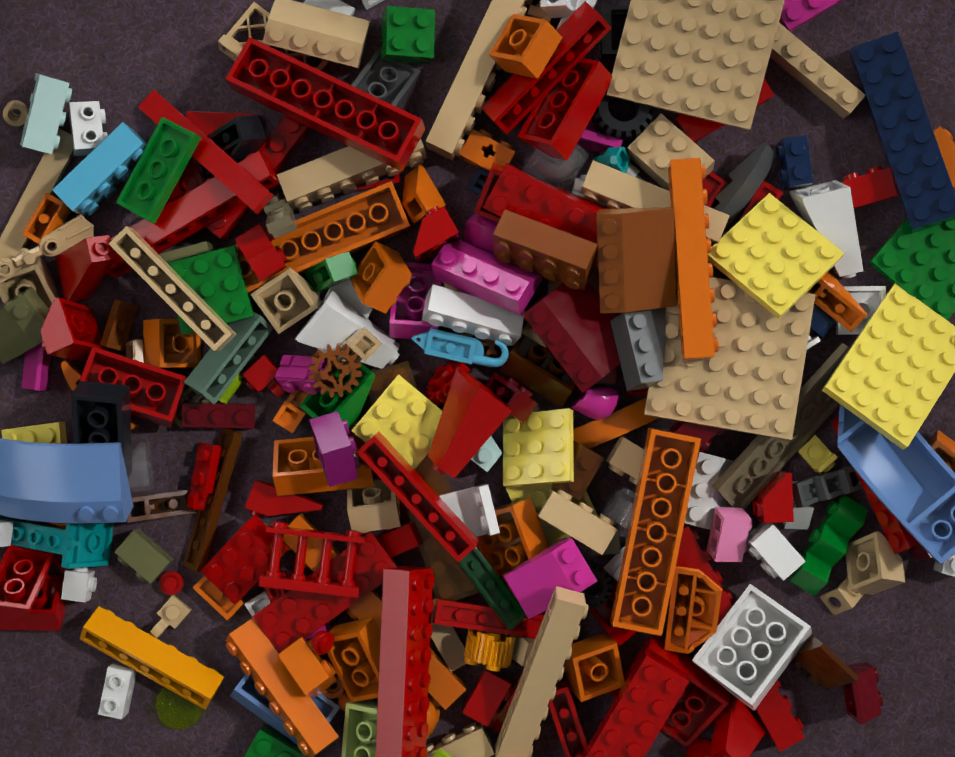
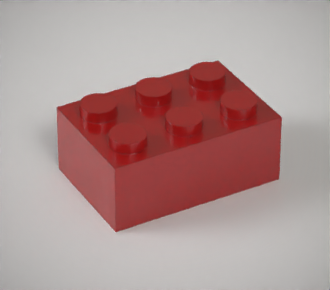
M256 515L248 520L200 571L234 605L255 586L261 574H266L270 567L274 533L266 532L267 526ZM284 542L282 543L281 557L290 549Z

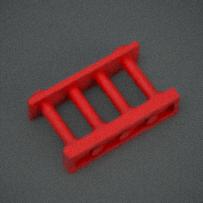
M273 521L272 525H267L266 532L274 533L270 567L266 574H261L259 587L358 598L360 585L355 584L353 580L357 543L365 544L366 536H361L360 531L346 530V534L291 528L287 527V523ZM284 534L298 536L294 573H291V577L281 576V572H279ZM308 537L323 539L319 575L316 576L315 580L306 579L304 574ZM333 540L347 541L343 579H340V583L331 582L330 577H328Z

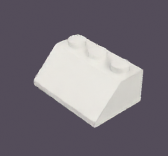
M698 452L684 523L711 530L715 507H731L712 485L734 462L733 460Z

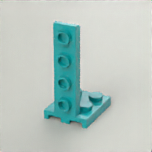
M0 517L1 520L14 522L11 545L63 555L61 565L63 568L71 569L109 565L114 522L66 523V529Z

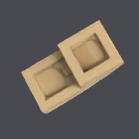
M363 327L340 346L341 350H344L347 346L350 347L349 354H357L354 362H360L362 359L366 361L382 343ZM336 355L339 360L343 362L348 361L346 358Z

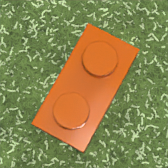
M205 576L193 587L227 621L245 603L241 599L234 605Z

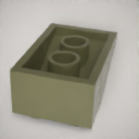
M29 287L0 307V361L2 364L35 347L43 340L40 331L49 308L32 287Z

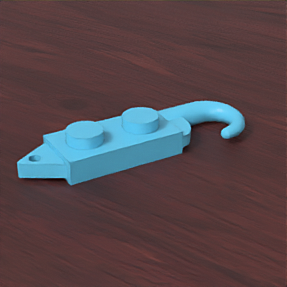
M432 328L427 332L412 336V340L425 350L424 354L463 363L499 367L507 361L509 356L507 346L499 340H495L494 343L501 348L502 354L499 358L484 356L483 344L476 338Z

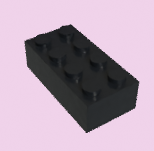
M80 381L71 394L74 444L121 443L127 477L129 478L132 473L130 386Z

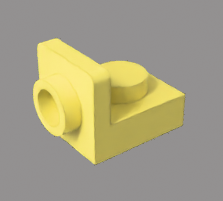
M816 435L809 438L797 451L808 465L818 473L822 471L824 473L828 472L835 465L834 460L838 458L835 453L830 452Z

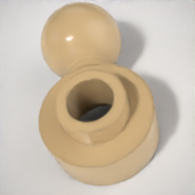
M10 101L3 110V118L12 126H21L25 123L26 116L28 115V107L21 101ZM13 109L20 110L21 114H15Z

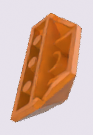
M679 566L675 568L664 650L689 654L695 647L705 642L717 631L722 588L699 569Z

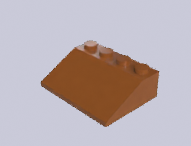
M674 207L599 209L596 215L600 313H627L676 306Z

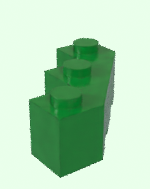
M844 494L837 501L832 500L826 509L827 514L818 528L814 529L808 538L809 543L801 554L806 562L791 574L790 581L815 596L827 584L832 567L845 555L849 539L863 526L868 509Z

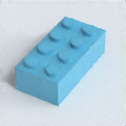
M122 122L52 190L73 212L85 217L87 215L90 216L99 209L100 206L98 204L104 198L109 199L116 193V187L122 181H128L147 143L132 128Z

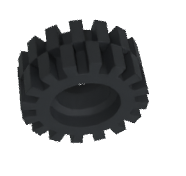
M591 563L588 566L599 581V589L595 594L587 595L584 593L589 609H594V607L597 606L599 608L602 606V603L608 601V597H611L613 584L610 575L602 566Z

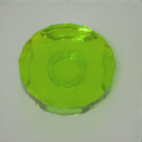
M165 687L158 694L155 705L162 723L174 729H184L192 726L199 720L204 710Z

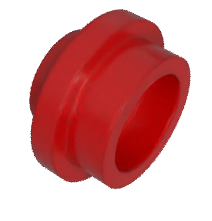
M176 571L164 573L159 581L160 589L167 595L179 593L184 585L183 577Z
M318 631L311 639V646L317 655H323L333 647L334 636L328 631Z

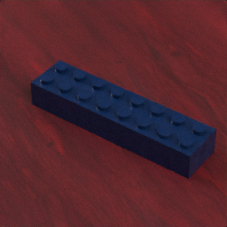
M896 31L850 48V59L861 91L865 94L864 99L887 166L891 170L911 234L955 220V191L899 32Z

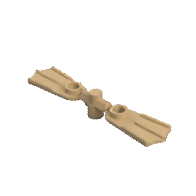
M80 214L44 236L40 240L39 246L31 250L27 248L21 249L18 252V256L12 258V260L1 257L0 268L3 265H8V271L5 273L0 272V284L13 276L15 266L19 268L25 264H33L35 259L43 256V254L49 257L59 255L83 239L94 237V225ZM50 242L55 243L53 250H48L47 248Z

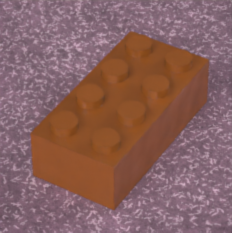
M504 210L493 233L494 257H497L499 261L507 264L513 263L524 271H534L542 274L548 280H558L565 283L571 289L579 288L585 291L596 267L598 244Z

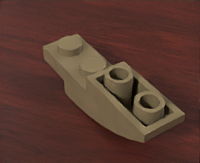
M280 190L272 192L273 198L264 207L267 215L266 226L269 233L273 234L274 239L297 230L293 208L287 202L284 192L281 193Z

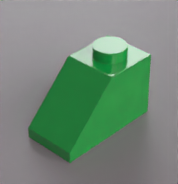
M348 251L324 259L306 271L305 275L315 292L319 293L349 280L357 275L358 272L356 262Z

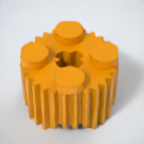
M468 629L463 654L464 662L470 665L482 663L486 665V669L497 672L501 668H508L511 665L516 636L511 635L509 637L507 634Z

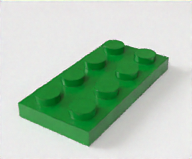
M162 117L116 203L155 224L202 137Z

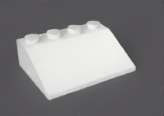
M749 584L717 626L716 633L708 638L692 659V662L754 711L812 634L811 626Z

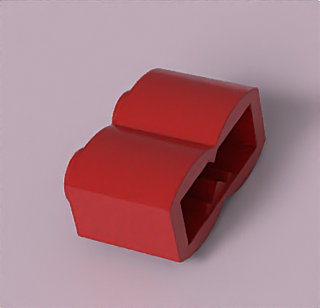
M259 224L235 238V241L258 279L263 282L287 268L284 262L288 259L281 247L276 250L272 243L274 240L273 234L269 233L267 227L263 228Z

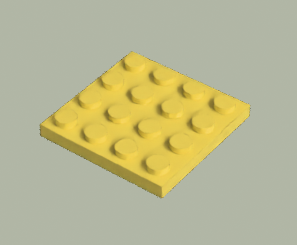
M769 193L720 239L718 244L715 243L711 247V253H707L710 263L776 318L780 319L842 259L844 252Z

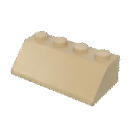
M275 0L268 17L263 43L359 69L370 21L293 0Z

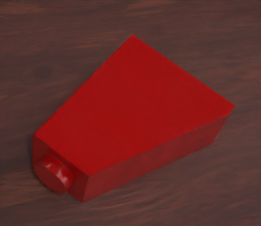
M733 695L730 697L729 704L715 719L710 757H750L766 733L764 727L747 707Z

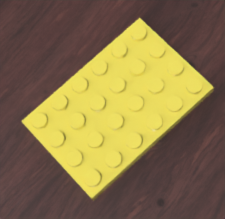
M895 283L889 289L822 391L904 450L913 440L955 373V326Z

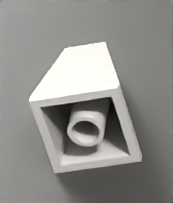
M834 180L789 191L804 221L844 252L842 259L831 268L832 271L842 278H852L856 276V273L862 272L863 265L850 187Z
M334 291L319 306L295 338L300 343L326 351L327 344H330L332 349H336L337 343L341 345L350 336L365 327L381 341L382 345L366 361L362 359L360 362L383 369L387 363L392 365L400 355L397 352L400 346L399 343L390 338L388 334Z

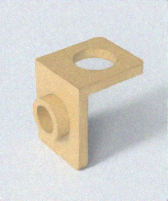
M847 576L838 588L822 594L820 599L833 615H837L852 609L864 594L850 591ZM830 597L837 598L841 603V607L834 606L830 602Z

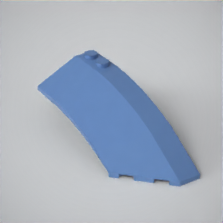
M840 404L837 447L892 515L942 565L955 555L954 471L942 460L919 432L916 433L909 446L902 450Z
M0 438V515L52 523L126 522L133 508V501L121 443L48 444Z

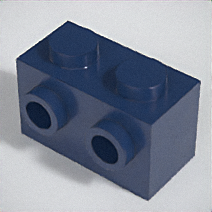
M795 136L780 140L776 146V154L781 164L779 178L784 186V190L808 187L813 184L808 136Z

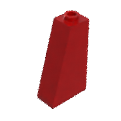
M109 235L85 238L55 256L64 299L78 302L91 298L115 260L113 248L109 245L111 242Z

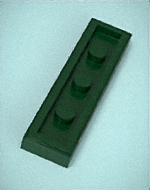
M477 547L460 562L454 559L507 630H512L527 617L517 599Z

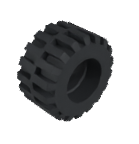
M607 89L591 118L592 123H595L594 129L596 132L600 130V134L623 140L622 144H624V141H628V144L632 143L649 126L654 107L607 96ZM617 101L627 102L634 108L636 117L626 122L618 121L611 116L608 107Z

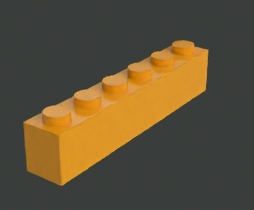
M98 606L83 626L80 640L204 710L210 704L224 679V676L220 675L217 670L204 666L194 657L181 653L176 647L165 644L153 634L142 631L132 622L119 618L108 609Z

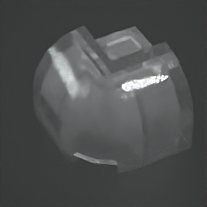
M576 144L567 161L550 157L536 149L523 172L540 181L563 188L570 185L577 178L590 156L578 144Z

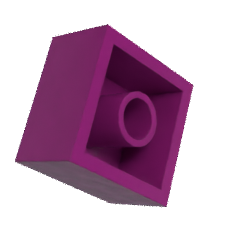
M338 411L310 419L316 452L329 487L358 479L356 468H359L360 464L356 453L353 454L354 451H357L353 436L349 437L347 435L350 434L346 419L341 420Z

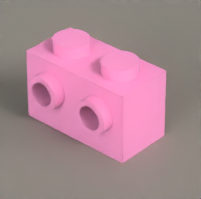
M715 507L706 549L715 562H742L743 555L747 551L748 532L752 528V520L743 508Z

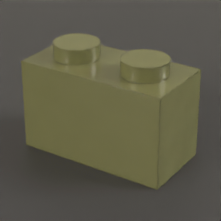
M139 528L133 530L114 552L119 556L117 559L126 567L131 566L141 581L149 582L150 584L155 582L174 560Z

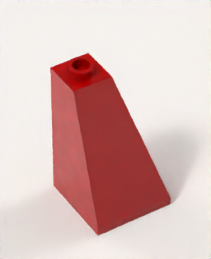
M460 366L455 371L428 457L434 462L432 467L442 476L448 474L453 479L512 412L490 389Z

